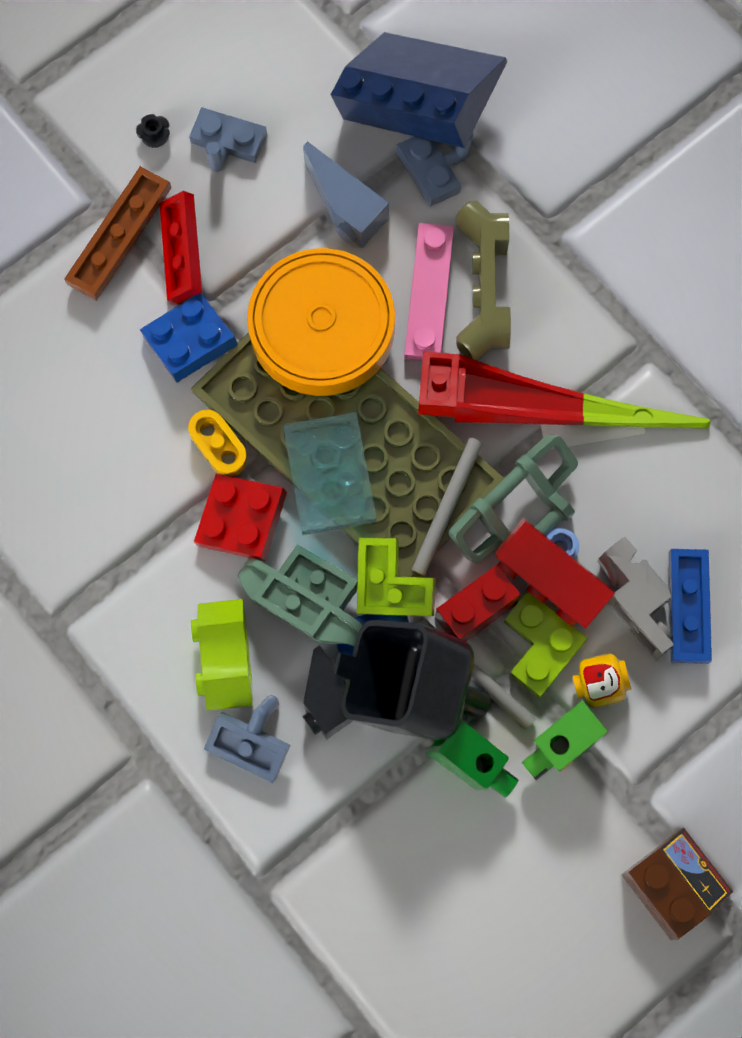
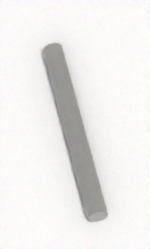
M469 438L412 566L411 572L417 576L425 577L483 445L481 441L475 438Z
M422 617V618L417 622V623H419V624H422V625H425V626H427V627H430V628H433V629L437 630V629H436L428 620H426L424 617ZM474 663L471 681L482 691L488 693L490 698L522 728L527 730L536 719Z

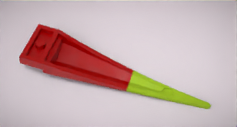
M423 352L418 414L455 417V422L667 428L710 427L711 420L708 418L646 408L576 392L505 371L460 354Z

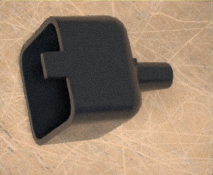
M383 620L368 621L359 631L353 656L337 653L332 674L347 679L342 697V713L345 718L391 733L444 740L452 737L457 732L463 714L477 718L483 717L489 711L491 703L488 693L469 686L474 667V652L471 645L465 640L419 623Z

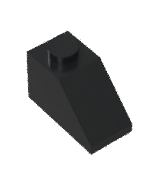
M319 645L313 649L303 701L308 713L302 717L314 735L322 732L327 740L353 721L345 718L341 708L346 682L342 677L332 674L334 665Z

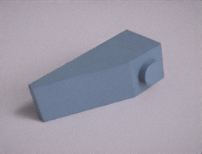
M307 141L303 146L305 165L336 228V232L346 242H354L363 248L389 219V202Z

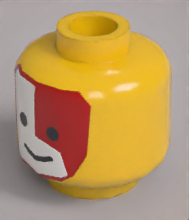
M612 653L583 659L579 663L580 674L572 676L577 697H585L587 703L592 708L623 702L626 698V691L632 690L625 661H618L617 657Z

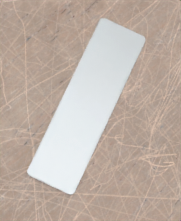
M541 424L543 438L548 434L557 435L564 440L568 447L645 433V427Z

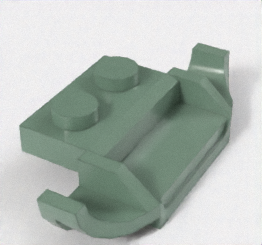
M298 544L278 571L254 558H249L238 573V578L244 591L255 605L263 607L304 632L315 642L349 644L355 647L357 636L363 625L343 610L357 592L358 580Z

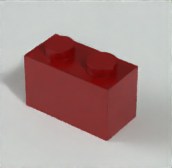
M497 564L436 608L435 619L447 634L467 641L517 605L521 594Z

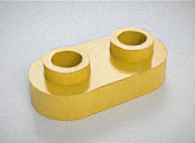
M201 410L195 413L188 424V431L194 444L218 474L230 477L240 474L247 464V454L243 444L217 412ZM206 427L215 429L214 433L210 436L202 435V431ZM227 455L236 457L232 464L223 463V458Z

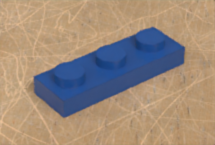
M670 549L668 552L669 591L671 594L669 600L670 633L672 635L670 640L674 644L670 648L671 663L709 664L712 661L709 550Z

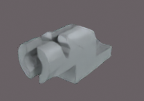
M623 537L605 551L597 561L603 568L612 586L615 587L617 585L620 588L615 592L608 604L651 656L658 660L674 644L670 640L672 635L668 628L660 620L654 621L650 616L670 600L671 594L667 585L652 569L647 560L643 559L640 563H631L638 550L626 537Z

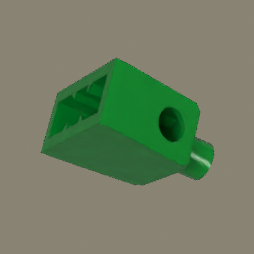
M461 720L457 732L452 737L444 740H435L426 752L427 755L476 790H487L491 787L506 798L519 781L517 777L503 768L509 757L463 720ZM478 757L483 762V767L480 771L476 767Z

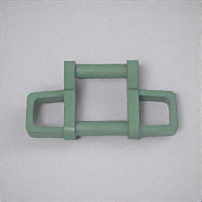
M548 434L526 454H523L515 462L516 467L483 499L478 498L449 530V537L467 560L475 564L480 563L508 537L510 531L493 509L524 479L527 480L537 496L552 509L535 526L545 536L562 520L567 521L575 513L570 503L556 492L559 486L578 466L577 459L561 437ZM555 447L562 457V464L547 480L535 462L551 448ZM479 518L491 536L472 551L464 540V534Z

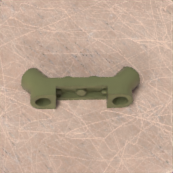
M469 201L459 210L455 220L456 228L479 248V253L472 254V275H479V286H473L472 306L473 308H479V315L457 335L456 346L463 356L479 361L491 348H510V307H496L495 255H507L509 214L490 213L478 201Z

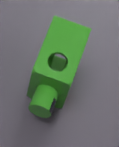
M582 700L534 740L539 748L523 760L522 764L536 781L553 767L561 772L605 737L608 731ZM560 737H565L569 741V748L559 755L554 752L552 744Z

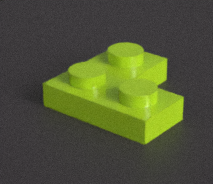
M359 538L357 614L434 616L435 578L398 577L399 539Z
M529 592L523 596L503 622L532 645L510 672V676L539 699L588 639Z

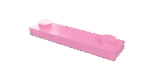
M419 223L404 359L422 361L423 352L441 353L454 226Z

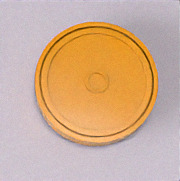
M315 248L291 254L278 261L265 272L251 295L247 312V323L254 353L261 366L274 380L298 393L330 396L357 388L372 378L382 367L394 341L395 308L387 284L370 264L345 251Z

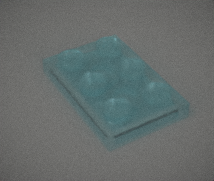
M357 413L283 425L302 535L377 522Z

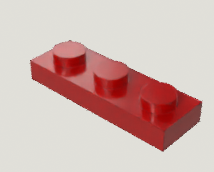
M184 190L159 203L167 301L176 304L202 292L194 194Z

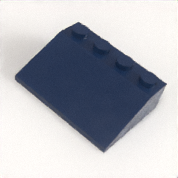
M384 32L345 66L330 95L343 120L465 148L507 64V59L502 56Z

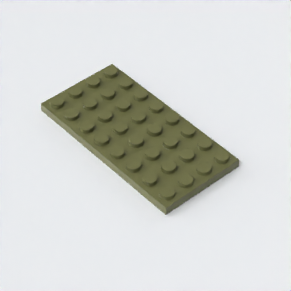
M248 332L238 342L236 347L232 348L191 387L192 393L210 410L217 412L237 435L358 546L359 538L399 539L398 577H414L415 574L411 572L412 566L458 465L466 443L434 415L418 414L419 402L381 368L364 384L337 395L314 396L290 390L274 380L261 366L254 353ZM479 455L476 458L435 554L451 539L448 534L449 530L466 513L471 505L478 498L483 499L504 479L502 475Z

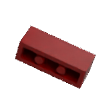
M522 518L495 551L496 558L500 560L498 566L506 575L513 580L518 575L530 584L526 590L543 604L549 599L558 606L559 609L556 611V614L572 627L578 622L586 629L615 594L608 585L524 518Z

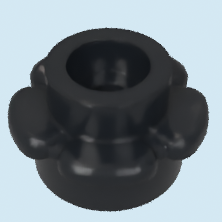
M148 114L141 119V124L137 125L136 134L148 147L158 148L167 142L170 135V130L168 129L170 125L165 117ZM152 127L156 128L155 131H150Z

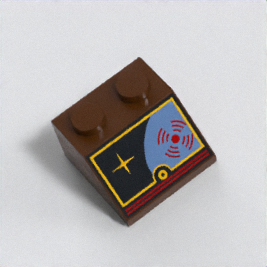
M684 827L621 874L670 940H679L710 916L733 893L732 889Z

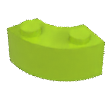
M243 599L198 604L197 619L191 620L193 642H199L202 672L195 675L197 695L205 696L207 711L253 706L250 653Z

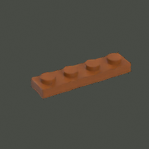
M140 166L64 278L66 284L97 301L159 208V203L163 202L171 190L170 182Z

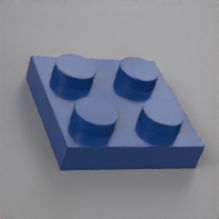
M201 293L191 297L140 329L144 339L176 383L238 345L235 336Z

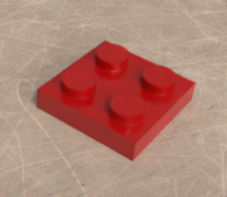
M215 474L194 543L201 548L266 562L287 491L279 486Z

